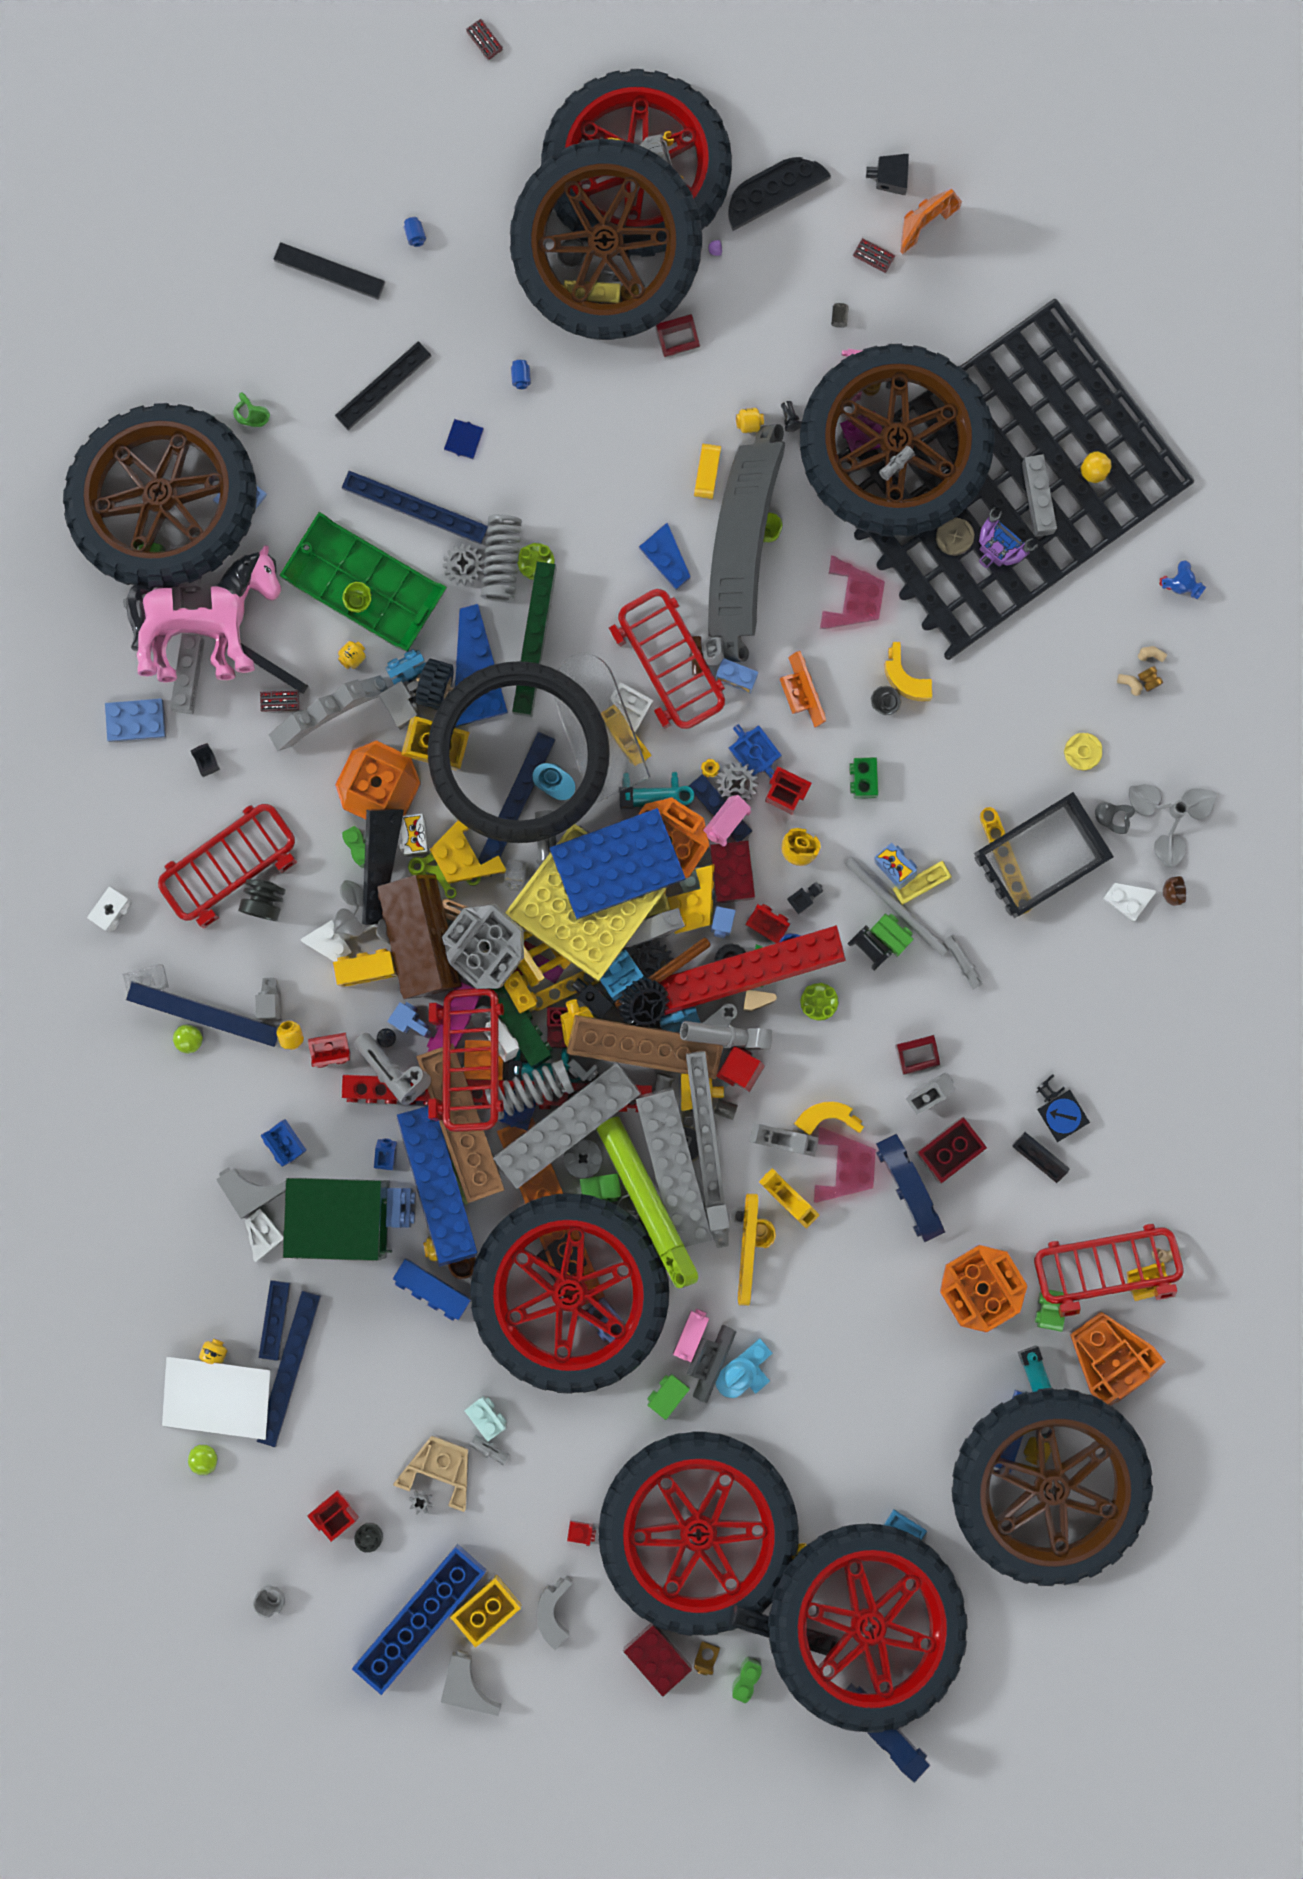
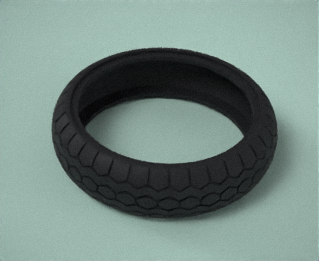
M532 662L499 663L483 668L465 678L454 687L440 705L434 717L428 740L430 775L434 787L447 809L462 824L474 832L493 840L508 843H530L545 840L564 832L576 824L597 800L604 786L609 767L610 746L608 733L603 717L593 699L577 682L564 673ZM507 686L534 687L559 698L577 717L587 742L588 759L586 772L577 791L557 810L530 820L503 819L477 807L458 786L450 765L451 737L461 715L475 700L484 694Z

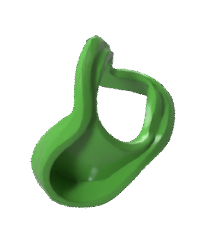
M243 392L239 393L241 401L233 410L234 418L243 425L252 427L264 426L270 418L268 409L263 406H253ZM245 404L249 410L247 418L242 417L238 412Z

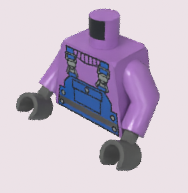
M996 507L990 511V517L987 518L980 532L979 542L982 545L980 550L984 555L979 560V563L985 568H988L993 562L999 567L1003 564L1008 566L1019 563L1029 554V551L1035 550L1038 547V544L1033 548L1030 547L1029 543L1033 538L1024 542L1001 521L998 520L996 522L995 520L999 519L1002 515V511L999 516L993 514Z

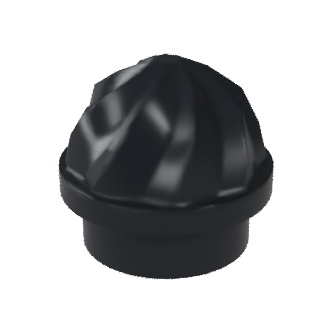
M384 1028L377 1034V1042L382 1047H391L396 1041L394 1031L389 1028Z

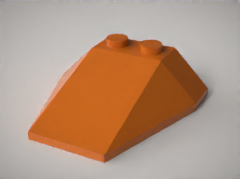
M953 189L937 194L929 200H923L917 210H911L905 215L900 250L902 254L917 243L920 230L935 217L941 214L946 220L960 209L962 201Z
M1100 1312L1070 1334L1091 1395L1103 1400L1110 1406L1121 1401L1148 1381L1166 1363L1151 1344L1103 1312Z

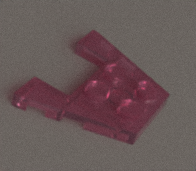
M831 555L828 574L848 577L842 614L822 611L820 629L879 620L885 581Z
M819 1127L818 1144L838 1146L835 1186L815 1185L814 1202L818 1203L872 1189L876 1149Z

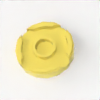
M1077 733L1065 744V760L1076 770H1090L1102 758V744L1092 734Z

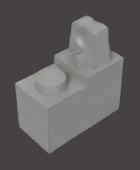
M415 680L409 684L407 681L403 683L400 681L378 694L399 730L408 726L412 717H418L419 709L414 702H410L416 696L414 692L417 691L419 681Z
M271 977L263 978L261 992L255 995L256 1018L260 1020H281L280 992L277 991L276 980Z
M943 1073L914 1090L906 1100L917 1115L946 1099L956 1088L950 1075Z
M726 1204L706 1207L710 1233L713 1234L717 1248L729 1246L728 1231H730Z

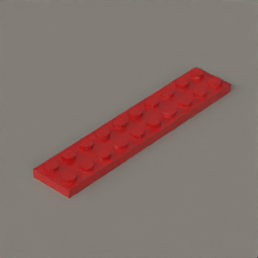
M837 925L670 975L659 983L664 986L668 993L666 998L670 1000L665 1005L669 1009L664 1010V1013L667 1015L844 962L846 959Z

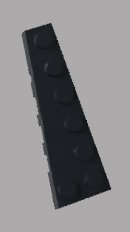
M403 809L366 810L362 924L364 925L378 924L380 919H384L377 887L391 882L404 813Z

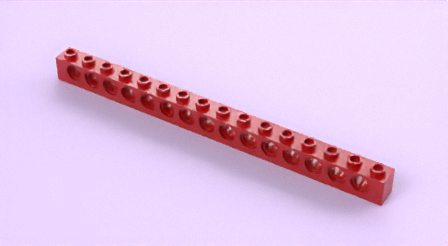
M343 1075L342 1098H347L346 1102L358 1103V1099H366V1103H377V1100H385V1104H397L398 1100L387 1086V1091L384 1095L381 1096L377 1093L379 1085L383 1084L386 1086L385 1083L379 1081L378 1076ZM466 1079L468 1086L491 1085V1080ZM499 1080V1087L506 1099L503 1087L504 1080ZM508 1081L512 1090H515L513 1081ZM520 1081L523 1089L525 1090L524 1082ZM589 1083L571 1084L574 1091L578 1092ZM360 1084L367 1086V1092L364 1095L358 1093V1086ZM636 1085L641 1092L639 1096L652 1093V1086ZM428 1089L425 1090V1094L422 1097H417L410 1105H416V1101H424L423 1105H428V1099H431ZM484 1089L483 1096L480 1099L474 1098V1090H470L474 1103L489 1105ZM564 1092L563 1096L556 1102L548 1101L543 1094L544 1102L539 1105V1109H551V1106L559 1107L569 1099V1093ZM524 1103V1109H531ZM628 1103L618 1111L628 1112V1108L636 1109L635 1112L639 1113L637 1103Z

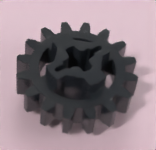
M649 941V946L642 943L643 949L637 948L636 950L639 954L633 955V958L637 959L635 964L643 976L647 978L653 975L646 973L647 969L657 972L661 969V961L666 959L667 965L674 959L668 956L672 953L671 950L665 951L667 945L660 947V941H657L656 945ZM650 949H657L662 953L655 954ZM644 953L646 960L640 964L641 956ZM650 956L653 957V959H658V961L656 962L658 969H656V967L653 964H648L650 962Z

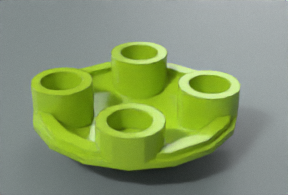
M532 543L521 548L517 565L524 577L534 580L537 561L555 563L553 553L548 546L541 543Z
M814 983L807 986L800 999L804 1014L810 1019L817 1021L832 1017L837 1011L839 1004L838 995L834 988L824 983Z

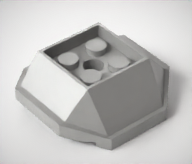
M496 904L463 908L442 937L448 963L476 989L501 988L524 958V929ZM486 942H487V943L489 944V946H490V949H489V950H488V949L486 948V946H485V943H486Z

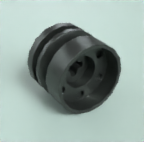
M246 879L245 884L253 887V890L244 888L243 892L251 895V898L241 899L238 911L254 917L278 921L281 909L274 906L273 902H283V898L275 895H284L286 890L269 881Z

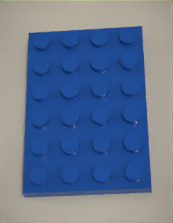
M658 808L549 848L576 920L685 880L684 873Z

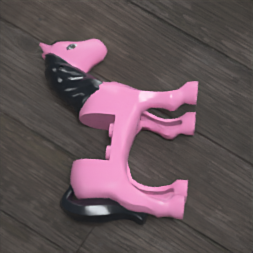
M264 546L260 552L244 555L240 559L235 560L222 576L221 581L216 586H211L212 609L201 607L197 610H189L187 608L173 610L172 588L153 590L136 584L131 587L126 598V609L134 635L131 649L138 651L136 655L139 664L138 674L148 677L157 673V680L160 682L176 681V670L168 662L166 648L170 639L180 633H195L215 639L216 644L210 661L211 665L216 668L215 674L218 680L234 679L236 677L235 670L240 673L254 671V661L245 655L242 649L239 628L244 616L245 598L250 588L272 601L281 594V586L276 577V560L268 554V546ZM227 645V655L235 661V670L226 661L225 652Z

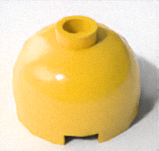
M790 829L782 840L781 850L784 858L796 866H806L813 862L821 848L818 838L806 833V829Z

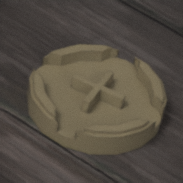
M958 517L943 524L936 532L938 547L948 555L958 556L964 554L970 549L974 540L972 526L968 521Z

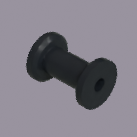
M865 925L847 944L849 946L856 944L874 962L871 968L875 971L893 951L888 949L885 952L867 934L869 927Z

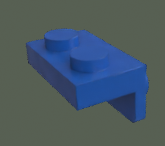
M286 1119L280 1121L269 1131L261 1134L264 1144L270 1149L276 1162L281 1167L293 1162L307 1151Z

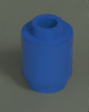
M417 217L406 219L403 228L408 244L413 247L422 246L426 241V236L421 221Z
M515 360L512 362V385L516 389H526L531 384L530 366L526 360Z

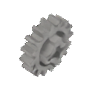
M461 544L459 549L454 545L453 552L447 551L449 557L444 556V560L447 563L443 564V568L447 569L444 573L445 575H450V581L456 579V585L461 581L466 586L467 581L473 584V578L480 579L478 573H483V569L480 567L484 566V562L479 561L482 559V555H476L478 553L477 548L472 551L471 545L464 548V545ZM466 553L470 554L475 560L469 559ZM463 558H464V561L466 562V565H465V568H464V572H463V569L461 568V565H462V562H463ZM452 570L458 571L460 576L456 575Z
M738 762L736 767L734 763H731L730 769L725 766L723 768L725 773H719L722 779L717 780V783L721 784L717 789L723 790L721 797L728 796L729 798L735 796L732 794L734 791L742 794L739 796L745 802V797L750 800L752 798L750 793L756 794L757 791L754 787L759 786V783L754 782L758 778V776L752 775L754 769L749 771V765L746 764L742 767L741 762ZM734 771H742L744 774H736ZM726 778L729 780L728 787H726ZM744 778L741 781L740 786L738 785L737 787L735 786L734 788H732V786L737 780ZM747 779L750 780V787H749V789H748V787L746 786V785H747Z

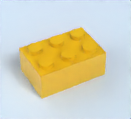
M416 716L410 719L401 753L402 756L428 763V740L433 721ZM454 728L449 752L451 770L461 769L470 733L468 731Z
M379 949L375 950L376 954L370 955L368 952L356 954V958H349V956L337 958V961L333 962L337 985L347 987L398 977L395 972L396 966L391 951Z
M496 1575L451 1614L450 1618L476 1648L521 1609L522 1604L500 1577Z

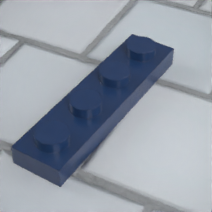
M703 774L688 786L694 791V795L713 817L726 802ZM741 820L730 836L735 842L742 841L752 833V830Z
M270 1280L258 1358L279 1360L291 1284L289 1282Z

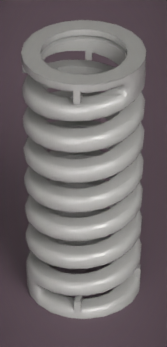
M499 514L488 517L487 534L489 537L486 539V544L489 547L485 549V554L488 557L484 559V564L487 567L483 569V574L486 576L482 579V584L485 586L481 589V598L498 602H511L515 600V593L513 592H515L516 588L514 586L496 585L491 583V581L516 582L517 578L515 576L494 574L492 572H517L516 566L495 564L493 562L517 563L518 557L505 554L498 555L493 552H519V547L494 543L496 541L506 543L520 542V537L495 533L497 531L520 533L521 528L519 526H521L522 520L518 517Z
M563 1060L554 1062L551 1065L554 1079L547 1066L542 1067L544 1082L536 1069L533 1070L532 1076L535 1087L527 1073L522 1075L525 1090L518 1077H514L512 1081L516 1096L509 1082L505 1080L503 1087L506 1099L499 1087V1100H503L506 1113L510 1116L514 1115V1106L519 1112L524 1111V1103L528 1108H533L534 1100L539 1105L543 1104V1094L548 1101H552L553 1091L557 1097H562L564 1092L573 1093L574 1089ZM484 1089L489 1105H491V1090ZM504 1110L499 1112L498 1120L504 1118Z

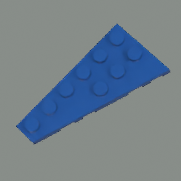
M478 604L463 607L459 610L455 687L471 674L488 666L495 665ZM498 688L475 700L461 715L455 727L507 714L508 711L502 689Z

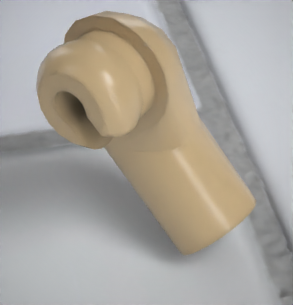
M1155 646L1142 648L1138 658L1141 661H1146L1147 658L1154 657L1163 662L1167 654Z
M1156 1248L1160 1262L1169 1263L1173 1260L1171 1250L1165 1251ZM1152 1251V1257L1155 1260L1154 1252Z

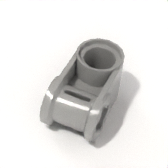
M725 1004L706 1019L703 1024L729 1025L738 1016V1009L733 1004ZM726 1007L734 1009L732 1012L734 1014L733 1017H726L724 1015Z

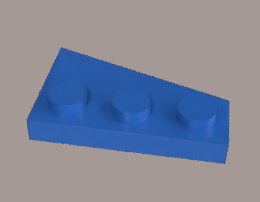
M666 523L641 544L639 549L677 590L690 579V574L670 527Z

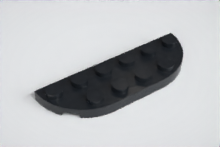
M793 157L782 160L745 180L733 192L729 203L728 218L732 231L831 179L830 173L816 161L803 159V157Z

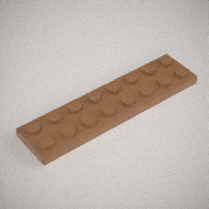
M575 1015L567 1053L688 1074L686 1053L705 1051L708 1077L716 1079L723 1046L685 1041L681 1039L680 1033Z
M453 1043L451 1044V1049H455ZM443 1047L416 1057L420 1068L431 1077V1083L427 1088L431 1099L436 1098L443 1101ZM451 1053V1068H462L457 1053ZM463 1071L451 1072L450 1088L469 1087ZM470 1090L451 1091L450 1107L475 1106ZM477 1109L450 1111V1120L453 1124L481 1123ZM439 1121L467 1203L504 1191L505 1189L484 1130L453 1132L445 1127L443 1121Z

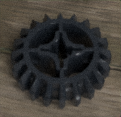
M639 978L638 983L632 981L631 987L626 985L628 990L622 992L624 997L619 999L621 1005L618 1006L621 1011L619 1014L624 1022L648 1028L650 1025L655 1027L656 1021L662 1022L661 1016H666L664 1010L669 1009L665 1005L670 1002L666 998L668 993L664 986L650 978L645 980Z

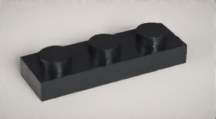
M1026 1132L1012 1145L1014 1149L1056 1183L1070 1170L1068 1166Z

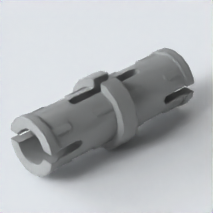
M906 446L897 456H893L890 462L879 471L881 477L888 481L895 472L901 470L904 464L915 455L914 451L909 446Z
M477 1435L474 1436L469 1445L485 1454L486 1458L489 1456L504 1465L509 1456V1453L495 1447L494 1443L491 1442L490 1444Z

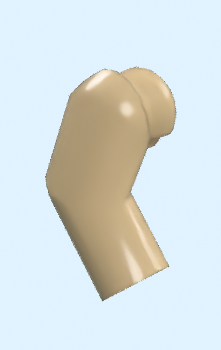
M1118 675L1117 683L1129 685L1132 688L1131 693L1135 696L1141 694L1143 685L1135 676Z

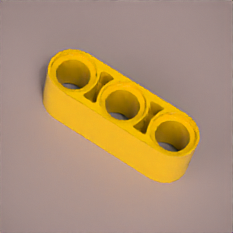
M702 443L694 497L713 499L721 446Z

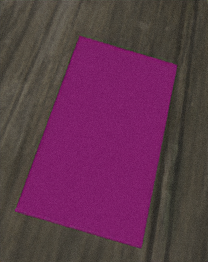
M541 954L532 958L537 967L550 961ZM557 965L543 973V976L556 984L564 969Z

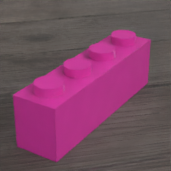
M461 982L462 987L455 988L454 990L473 989V987ZM482 996L456 997L451 1002V1011L476 1009ZM472 1013L451 1015V1030L466 1029L471 1020ZM443 1025L435 1027L437 1033L435 1037L431 1036L427 1044L428 1052L443 1047ZM464 1033L451 1034V1044H454L455 1049H457Z

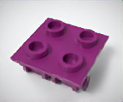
M862 415L857 417L877 433H881V425ZM848 420L840 423L842 437L846 439L851 452L872 440ZM880 445L875 446L874 448L870 449L869 451H872V450H875V449H877V448H880Z

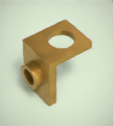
M704 1641L701 1642L694 1661L696 1672L706 1676L707 1674L713 1675V1667L720 1650L719 1647ZM706 1648L713 1651V1657L709 1660L702 1657V1651Z

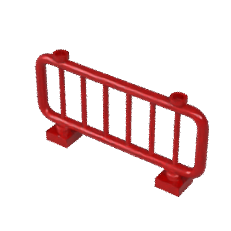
M654 589L623 606L618 613L621 627L618 628L614 624L609 627V630L620 647L626 644L624 638H628L659 694L666 710L659 707L654 712L664 729L670 727V720L672 719L677 727L689 729L723 709L725 697L722 691L725 690V687L720 679L716 681L676 609L680 606L675 597L670 598L669 594L662 589ZM656 596L663 599L666 604L665 607L629 626L626 620V614ZM668 609L675 622L645 640L638 642L632 629ZM678 626L684 639L647 659L641 646ZM686 642L693 656L656 675L650 662ZM696 659L702 672L666 692L659 679ZM705 675L711 689L674 708L668 695ZM712 692L715 693L718 703L714 707L689 721H682L680 719L678 711Z
M260 804L255 808L252 805L246 807L242 811L244 816L178 863L170 861L164 866L166 871L158 879V888L180 919L191 921L199 916L196 921L200 927L205 929L219 919L214 910L208 909L245 884L246 879H252L276 861L278 862L274 865L281 873L297 863L292 854L289 853L287 855L294 847L295 837L272 805ZM267 811L287 837L288 842L281 849L276 847L255 817L261 812ZM253 819L275 850V853L264 861L240 829L241 826ZM236 830L260 862V864L248 872L225 841V838ZM220 841L244 873L243 876L231 883L209 851L210 848ZM205 852L229 885L218 894L214 892L193 862ZM189 863L213 896L202 905L198 903L177 873ZM172 875L176 876L197 906V909L191 913H185L166 887L165 882Z
M491 988L453 990L445 996L443 1006L438 1003H429V1022L435 1026L443 1025V1101L436 1098L428 1099V1118L434 1121H443L445 1127L453 1132L491 1129L498 1121L499 1112L504 1110L503 1100H499V1015L504 1014V1007L502 1003L499 1004L498 995ZM487 995L491 999V1008L451 1011V1001L456 997ZM491 1012V1027L451 1030V1015ZM491 1031V1047L451 1049V1034ZM491 1050V1066L451 1068V1053ZM491 1070V1085L450 1088L451 1072ZM491 1089V1105L450 1107L451 1091ZM491 1108V1117L487 1122L453 1124L450 1120V1111Z
M1154 1224L1144 1225L1143 1231L1060 1245L1059 1241H1052L1048 1243V1248L1040 1250L1034 1258L1043 1298L1052 1304L1062 1303L1058 1309L1060 1318L1078 1315L1081 1307L1077 1300L1154 1286H1158L1154 1292L1156 1300L1175 1297L1177 1294L1176 1284L1170 1285V1283L1179 1281L1184 1273L1174 1233L1167 1228H1155ZM1164 1235L1168 1238L1176 1267L1174 1275L1164 1277L1153 1236ZM1150 1237L1160 1277L1144 1280L1134 1240ZM1131 1241L1141 1281L1125 1284L1115 1243ZM1111 1244L1121 1285L1106 1287L1096 1247ZM1093 1248L1102 1288L1087 1291L1077 1250ZM1073 1251L1083 1291L1068 1294L1058 1254ZM1048 1255L1055 1256L1064 1295L1052 1296L1049 1293L1042 1264L1043 1257Z

